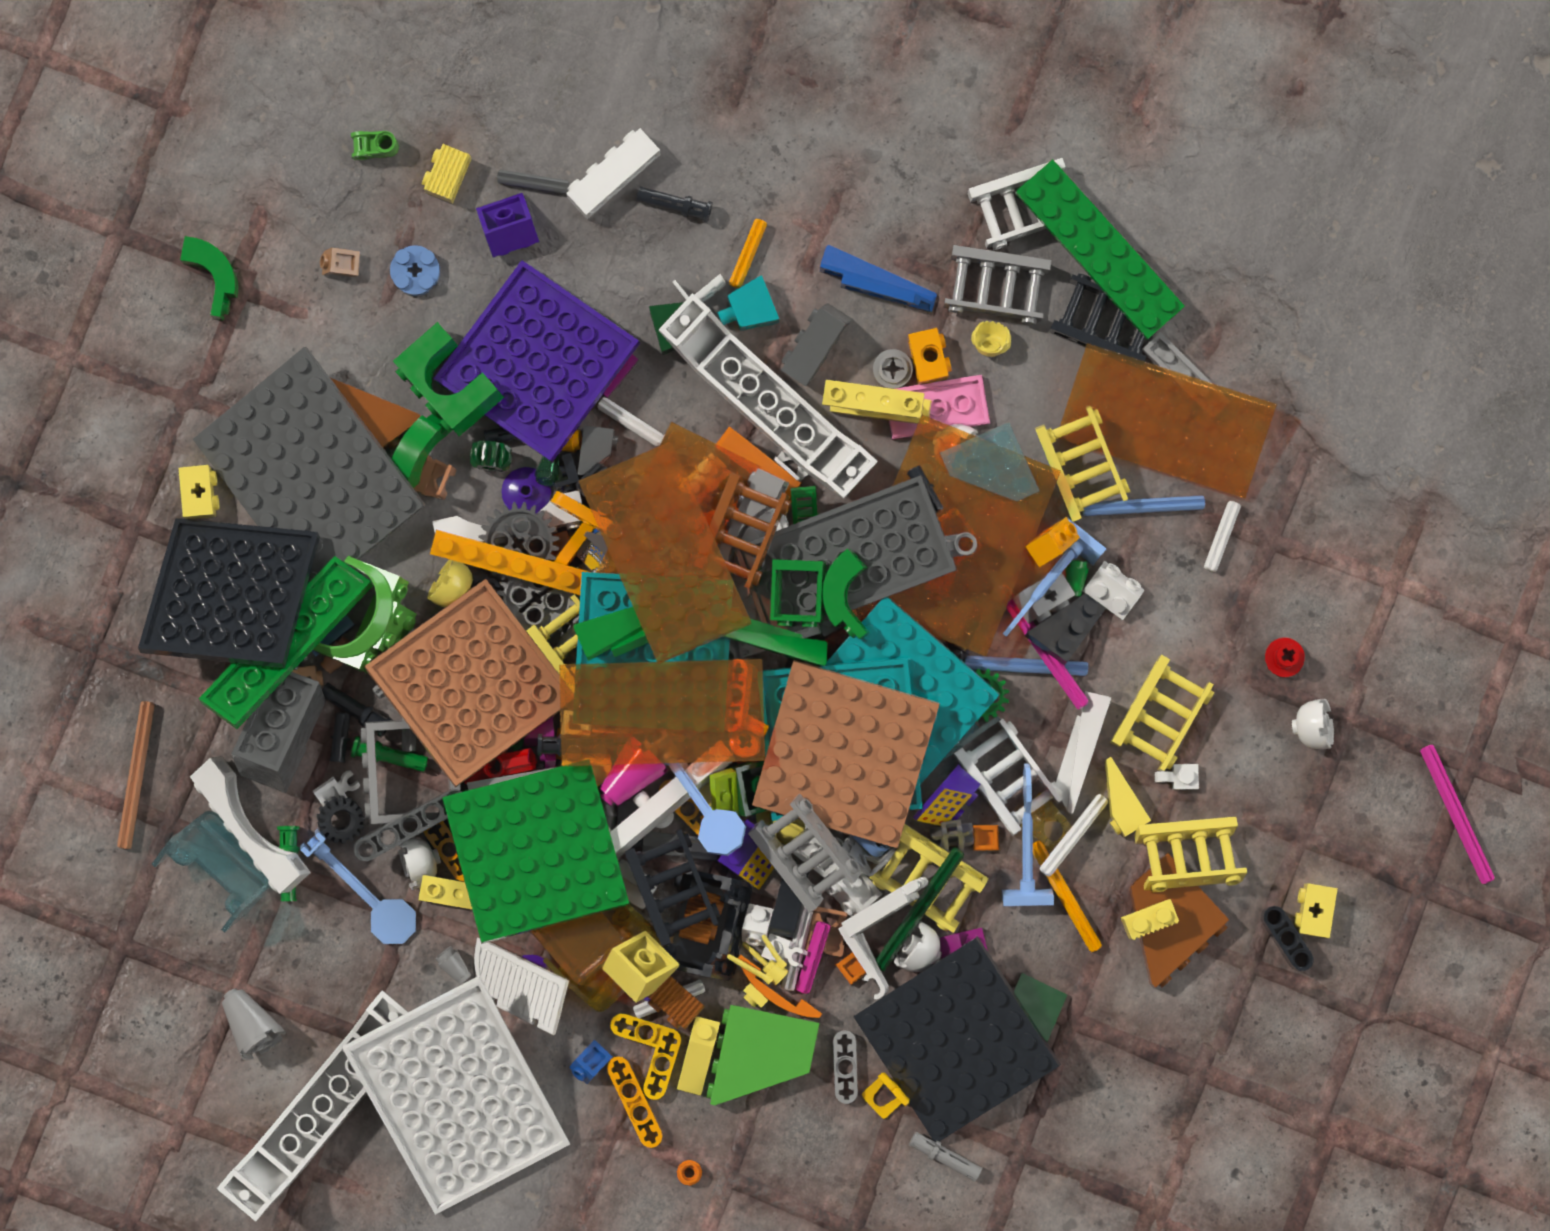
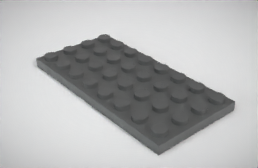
M920 475L776 531L760 569L763 572L761 581L758 586L754 585L753 589H749L761 622L792 632L808 628L802 627V621H792V626H777V620H770L773 559L826 562L827 574L834 560L847 548L851 549L867 567L853 580L849 587L848 604L851 610L957 571L923 477ZM764 536L752 540L750 543L761 546ZM734 547L740 565L751 570L756 556ZM782 570L781 614L816 616L817 572ZM824 610V621H826L829 617L826 610Z

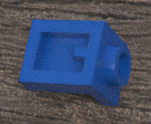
M594 1040L574 1060L569 1068L572 1070L575 1078L588 1084L611 1060L612 1056Z

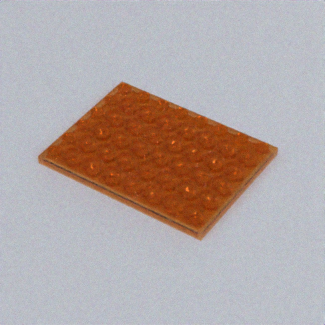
M922 414L893 486L910 480L907 472L921 465L930 484H934L933 490L943 506V509L936 514L944 536L970 533L976 538L977 549L972 555L953 557L957 571L891 595L889 598L933 636L986 657L1029 552L1025 546L1034 540L1061 470ZM964 537L959 541L958 546L962 551H969L973 547V541L968 537ZM880 600L863 607L872 611Z

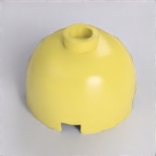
M449 559L438 573L441 575L437 582H433L427 599L436 605L446 608L470 591L473 578L469 568L464 563Z

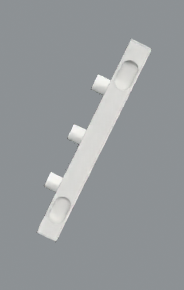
M719 740L690 766L684 759H680L678 762L697 789L700 790L710 782L709 775L723 771L736 758L725 744ZM677 777L651 798L645 791L637 794L633 801L639 808L615 829L611 830L609 828L617 859L624 854V851L629 850L691 798Z

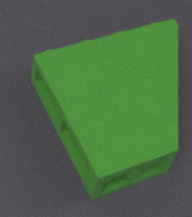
M730 1005V1010L724 1009L722 1024H726L725 1034L719 1033L717 1048L721 1049L719 1059L714 1058L711 1073L716 1074L714 1084L709 1083L706 1098L711 1099V1105H717L808 1074L810 1072L819 1023Z

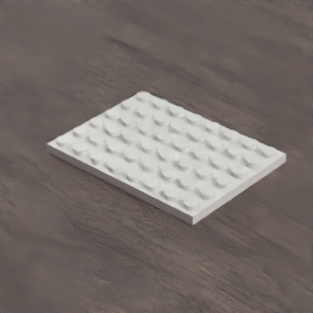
M480 976L342 1046L344 1053L435 1215L570 1145L565 1132Z

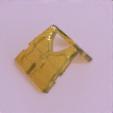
M1048 801L1032 812L1031 816L1033 820V836L1040 840L1047 850L1052 853L1072 825L1055 805ZM1055 821L1061 823L1063 834L1057 841H1052L1046 837L1044 831L1045 822Z

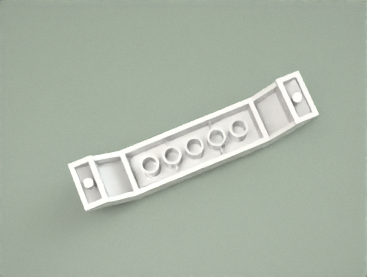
M693 293L659 329V332L704 381L802 470L843 499L878 462L864 448L839 432L733 336L711 310Z
M382 990L350 1033L255 1147L228 1174L217 1189L254 1221H257L299 1176L367 1094L342 1046L408 1013V1011Z

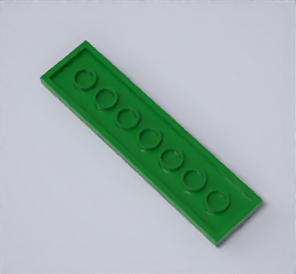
M1053 159L1015 192L1147 340L1185 307Z
M334 556L307 584L285 668L232 663L199 697L201 704L235 729H238L373 587L372 582Z

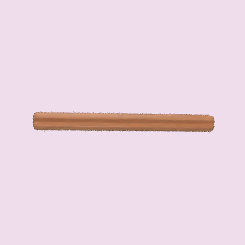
M147 701L140 703L117 846L122 849H131L155 707L154 703Z

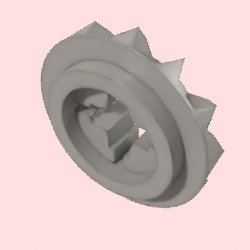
M890 349L882 352L875 359L873 372L875 379L883 387L895 389L903 387L910 380L913 366L910 358L904 352ZM892 359H894L895 367L904 369L897 371L894 379H892L889 371L882 370L890 367Z

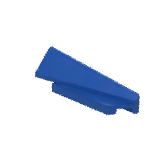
M831 245L826 246L819 272L841 277V288L932 313L937 296L935 292Z

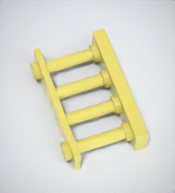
M826 380L822 405L830 406V412L928 426L932 401L924 399L925 393Z
M1091 406L1086 407L1088 416L1052 430L1049 428L1046 430L1044 424L1035 428L1072 522L1082 518L1080 512L1084 511L1083 508L1118 494L1121 495L1123 501L1128 500L1126 494L1130 492L1126 479L1120 480L1100 430L1099 424L1103 423L1097 409L1093 411ZM1093 425L1098 437L1097 439L1063 453L1060 451L1055 453L1052 443L1056 442V439ZM1102 447L1106 462L1072 476L1070 474L1064 475L1061 466L1066 465L1065 462ZM1108 471L1112 472L1116 485L1081 499L1073 497L1070 489L1075 488L1074 485Z
M575 594L570 597L575 604L544 628L541 626L537 629L533 625L526 630L573 693L575 692L576 666L574 668L572 666L567 668L562 660L566 658L565 655L577 647L578 637L575 635L559 648L556 646L553 649L547 640L550 639L552 633L579 614L580 597L577 598Z
M1163 655L1158 657L1110 743L1117 747H1120L1122 743L1126 745L1129 743L1162 762L1158 768L1159 771L1172 768L1177 759V756L1174 754L1202 704L1207 705L1214 694L1211 691L1214 684L1209 682L1204 689L1171 671V667L1167 665L1170 659ZM1159 678L1162 680L1167 679L1197 696L1198 700L1193 709L1190 710L1158 692V688L1155 685ZM1154 700L1185 718L1186 721L1181 730L1178 732L1145 713L1146 710L1143 709L1146 701ZM1141 721L1174 740L1167 754L1133 735L1134 732L1130 729L1134 722L1140 723Z
M1225 817L1138 825L1134 834L1135 843H1144L1147 846L1152 876H1148L1144 884V891L1163 892L1167 888L1222 883L1232 886L1242 882L1247 874V868L1235 867L1230 837L1238 827L1237 818ZM1209 837L1220 839L1225 870L1211 871L1205 839ZM1192 839L1196 842L1201 872L1187 873L1181 845L1182 840ZM1168 841V843H1171L1177 874L1162 875L1157 849L1158 842Z
M904 824L899 841L900 845L883 871L879 870L869 878L873 880V884L879 889H887L892 893L910 881L920 878L929 864L935 863L940 867L949 855V852ZM913 849L920 854L921 859L904 885L892 879L891 876L907 851ZM963 861L960 862L950 876L952 878L955 876L961 880L963 887L947 911L943 912L933 905L934 900L925 912L926 916L936 921V925L940 929L953 933L959 924L954 919L971 891L976 890L980 893L989 879ZM918 899L911 902L910 905L913 906Z
M423 875L418 900L472 909L465 882Z

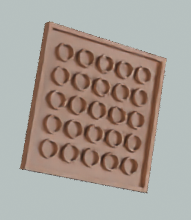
M486 579L365 665L366 671L455 788L574 701V693Z
M794 660L752 805L786 815L793 810L790 803L798 794H801L803 798L810 801L813 811L827 828L898 848L940 703Z

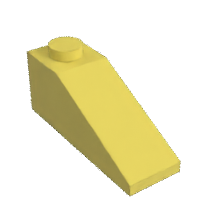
M1110 757L1105 760L1110 817L1113 820L1110 822V825L1117 835L1122 834L1123 837H1126L1137 830L1138 825H1145L1151 819Z
M699 1016L695 1017L677 1086L678 1090L701 1096L720 1022Z

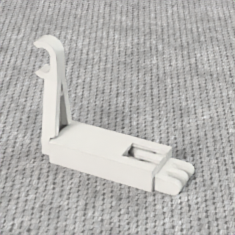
M926 877L910 881L841 923L843 926L839 928L842 937L867 973L863 980L869 981L874 978L880 987V993L875 994L874 999H880L887 995L889 986L876 963L864 934L861 932L918 899L920 895L917 891L928 885Z

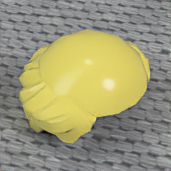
M983 321L973 331L971 341L979 353L986 357H995L1005 353L1010 348L1011 334L1009 329L1000 324V322Z

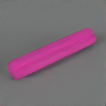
M818 921L815 925L807 950L808 954L805 957L796 985V990L801 993L809 994L830 931V925L825 922Z

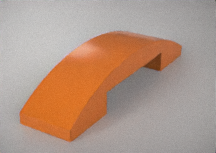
M740 955L738 957V959L756 968L757 970H761L759 967L750 962L744 956ZM742 968L753 986L777 1006L801 1016L820 1018L822 1015L821 1012L803 999L795 1007L755 978V974Z

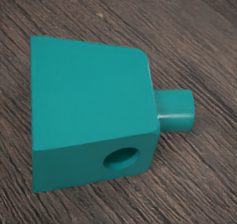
M762 275L729 294L727 298L730 307L717 312L723 325L736 321L740 331L779 323V316Z

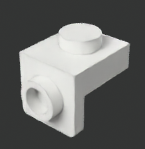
M749 904L742 927L743 942L752 946L766 945L762 935L768 937L774 909Z

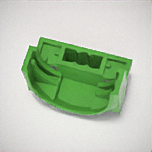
M348 556L344 562L353 566L354 570L369 576L375 587L376 596H373L357 635L352 642L341 646H328L319 643L313 651L344 663L357 671L368 673L365 665L377 658L378 652H385L406 637L415 625L417 614L400 604L408 591L407 586L409 582Z

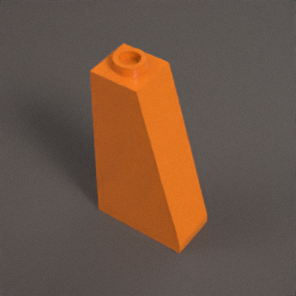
M730 426L714 446L717 455L748 478L753 471L756 472L759 468L789 482L785 494L790 496L788 501H791V488L801 487V482L797 481L791 474Z

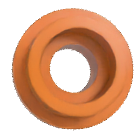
M686 1160L678 1166L677 1177L684 1185H694L701 1179L702 1169L696 1161ZM687 1168H692L694 1170V1175L692 1177H687L685 1175V1170Z

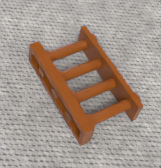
M731 472L693 566L704 571L707 570V567L715 566L747 579L744 587L753 589L754 585L758 586L761 581L763 572L760 569L782 515L786 516L790 509L791 502L788 501L790 496L782 493L778 500L745 486V483H742L743 477ZM736 496H744L774 508L775 512L771 522L768 523L735 510V506L732 505ZM733 519L766 532L761 546L727 534L726 530L723 529L726 520L730 521ZM723 542L755 555L756 559L752 569L749 570L717 557V554L714 553L717 543L721 544Z

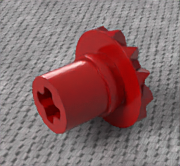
M1284 637L1270 643L1266 649L1264 660L1268 670L1276 676L1290 677L1297 674L1303 667L1305 654L1297 641Z

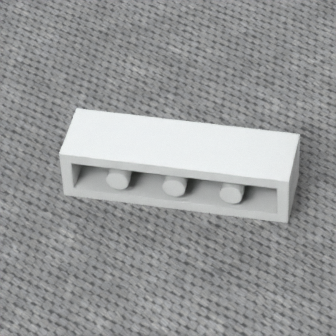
M641 128L636 132L634 130L629 132L623 138L624 143L618 148L612 147L604 155L605 160L599 165L594 163L586 171L588 175L581 181L576 179L567 188L569 190L566 193L567 198L587 220L661 155L660 149Z

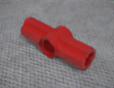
M532 748L501 754L466 779L464 784L535 770L536 756ZM497 760L501 764L499 772L495 769V762Z

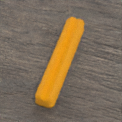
M757 218L754 220L729 280L730 286L737 289L742 287L767 227L765 221Z

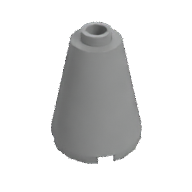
M235 988L224 995L225 999L222 1001V1006L238 1052L244 1061L254 1059L252 1054L259 1052L261 1055L268 1052L283 1039L281 1034H286L283 1027L243 989L237 990Z

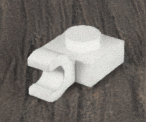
M1174 764L1172 772H1155V782H1172V790L1199 789L1198 764Z

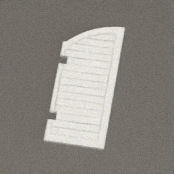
M477 938L474 957L475 976L481 977L492 1000L498 999L496 1006L532 1025L535 1023V1019L539 1020L538 1028L555 1035L569 980L491 942L481 944L480 938Z

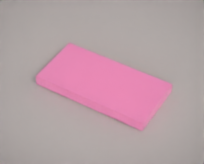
M982 375L896 388L898 390L925 393L924 399L932 401L929 423L927 426L889 420L892 440L932 434L938 431L942 432L946 427L953 424H963L969 427L990 424Z

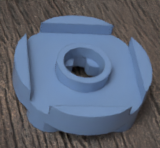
M408 246L397 251L390 265V275L396 287L403 293L410 296H420L429 292L437 284L440 277V266L430 250L422 246ZM414 264H417L418 268L422 269V273H418L417 277H413L412 273L408 272L409 268H412Z

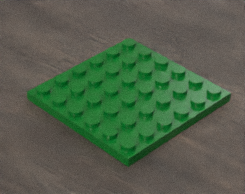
M590 759L443 797V803L481 944L629 905Z

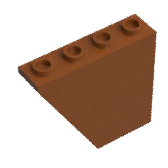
M331 378L384 450L388 448L390 450L395 449L408 429L420 417V414Z
M1165 853L1159 859L1162 875L1177 874L1174 859L1169 853ZM1150 867L1129 886L1134 912L1171 899L1179 920L1178 924L1159 929V931H1154V933L1143 937L1140 936L1149 984L1153 988H1156L1158 985L1162 988L1172 979L1170 974L1175 969L1181 971L1191 962L1189 957L1195 951L1199 954L1209 945L1207 940L1212 935L1218 937L1228 928L1225 923L1229 919L1199 886L1167 888L1163 892L1144 891V884L1148 876H1152Z

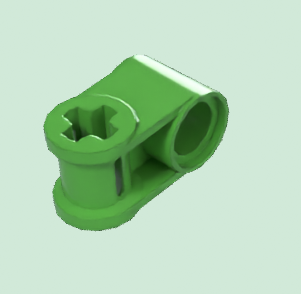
M357 131L351 133L354 153L351 154V158L354 160L390 158L399 151V143L389 131ZM386 139H391V147L389 149H382L381 143Z

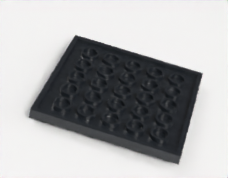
M175 518L138 649L140 653L285 668L319 543V533Z
M978 936L853 1016L896 1084L909 1098V1104L934 1142H940L1061 1065Z

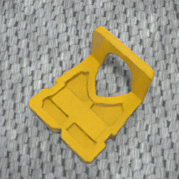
M884 1072L862 1093V1097L883 1119L889 1116L901 1103L905 1107L909 1104V1098ZM884 1083L897 1098L885 1106H877L873 1098Z

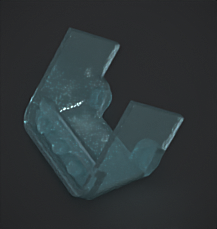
M206 811L171 838L152 865L156 867L168 857L182 866H188L194 861L197 862L230 893L225 900V907L232 916L221 929L225 933L242 919L271 887L264 873L254 866V860L251 856L241 849L235 835L225 828L224 821L219 814L213 811Z

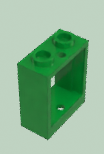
M773 559L770 620H777V626H792V621H802V627H817V622H824L823 584L826 576V562ZM782 570L817 572L816 616L781 614Z

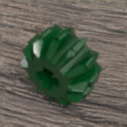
M495 441L475 442L472 444V449H470V463L479 470L506 471L512 462L511 447Z

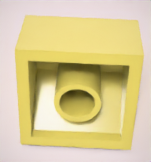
M644 931L612 948L602 969L637 1003L653 994L680 964L647 931Z

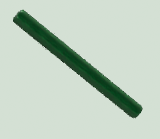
M958 848L951 850L877 957L876 963L881 972L887 969L964 858V853Z

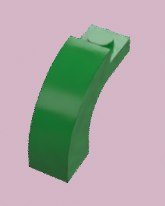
M185 236L180 261L184 265L200 267L212 274L215 281V292L210 315L215 320L223 321L224 315H228L230 310V300H227L228 297L238 298L236 273L228 259L217 247L202 239Z
M439 413L435 416L431 414L427 418L423 415L420 416L403 436L393 454L392 461L413 488L420 483L422 468L429 453L437 443L449 434L440 423L443 418Z
M847 548L834 560L827 571L823 584V603L826 613L835 627H839L845 622L846 626L844 629L853 639L856 636L859 639H863L870 632L850 609L848 590L853 580L867 567L851 549Z

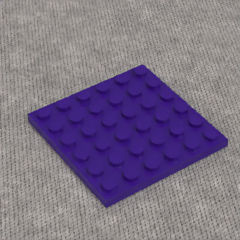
M521 260L434 377V380L456 394L483 372L504 397L485 416L547 460L553 462L639 346L640 342Z

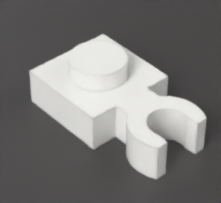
M350 770L342 774L340 781L337 782L332 777L313 790L322 806L325 805V800L329 802L332 800L331 797L339 798V795H344L347 798L346 791H354L360 787L358 781L353 784H347V779L353 775Z
M770 933L768 939L781 959L786 963L789 962L792 966L802 968L803 964L797 962V955H807L808 952L802 948H793L795 942ZM765 945L761 957L769 960L773 959L776 962Z

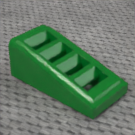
M815 486L791 488L793 525L806 520L798 518L818 515ZM811 497V500H796V498ZM803 507H812V508H808V509H797V508H803Z

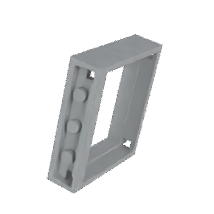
M404 720L365 722V728H361V743H366L367 752L362 753V766L367 768L368 778H363L364 793H369V803L364 804L365 818H370L371 824L389 823L403 815H378L374 731L410 729ZM448 778L449 789L453 788L461 791L460 785L455 788ZM439 811L425 812V815L428 819H435L438 817ZM407 818L404 822H413L416 820L413 818Z

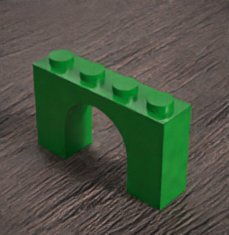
M437 322L395 358L393 362L398 367L395 372L404 382L409 379L413 384L410 389L419 399L424 396L428 401L425 404L428 410L434 416L438 413L443 418L440 421L443 427L449 433L454 430L460 437L504 397L483 372L456 394L440 395L433 391L432 376L435 369L458 346Z

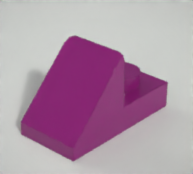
M553 716L524 738V747L538 746V734L554 737ZM542 754V756H539V760L544 761L545 769L555 768L556 754Z
M982 928L940 937L941 957L939 961L977 936L987 950Z

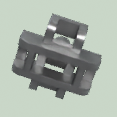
M950 820L941 822V827L930 828L931 841L949 853L953 848H958L964 853V846H970L974 843L972 823L961 824V820ZM958 845V847L948 848V846Z

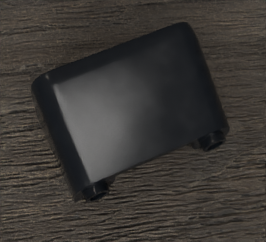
M698 871L705 891L721 895L720 901L724 902L721 917L716 918L718 921L716 926L718 927L714 941L709 939L708 944L679 937L680 931H677L674 934L673 943L666 944L663 948L680 964L676 969L678 971L730 981L735 974L737 964L729 960L727 955L739 957L742 943V927L751 901L752 886L749 882ZM692 872L678 876L674 880V885L678 892L697 886ZM688 900L681 902L678 920L684 917Z

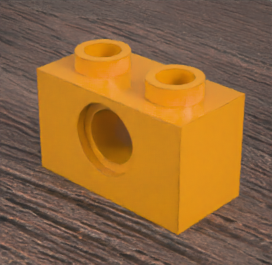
M933 328L908 334L907 339L918 385L948 379V372H952L949 357L944 358L942 348H946L943 333L939 334L938 329ZM926 351H934L937 359L933 362L926 361L923 356Z
M1065 517L1044 530L1025 547L1037 565L1041 567L1065 552L1080 537L1074 524Z

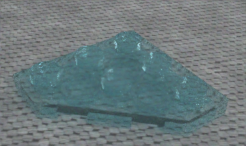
M1009 422L940 452V456L951 477L1013 501H1019L1039 492V488Z

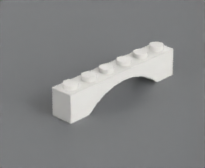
M579 491L564 493L582 504ZM551 502L539 511H545L542 517L544 520L552 518L548 524L549 527H567V530L578 529L581 523H583ZM458 516L432 521L435 532L437 529L485 543V540L478 538L480 534H486V531L481 528L482 525L468 522ZM526 520L515 523V528L521 532L526 531L529 527ZM506 525V530L513 536V538L516 537L511 527L509 525ZM498 533L495 535L494 541L497 545L508 543V537L503 533Z
M222 756L209 758L190 776L196 790L206 797L212 811L219 814L224 821L225 828L235 835L241 849L251 856L254 860V866L264 873L269 880L270 887L279 894L290 892L311 873L296 853L285 851L272 845L252 827L239 800L237 776Z

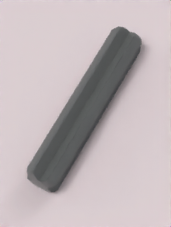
M499 170L497 174V183L560 194H566L569 191L567 189L570 185L568 180Z

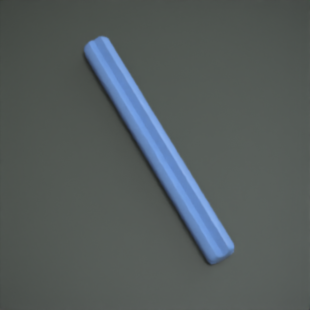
M1204 496L1131 499L1126 501H1100L1083 508L1082 514L1084 516L1202 510L1205 508Z
M986 656L965 657V664L972 670L990 669V671L1052 674L1044 661L1040 659ZM1068 661L1065 664V668L1070 675L1086 676L1088 674L1087 662Z

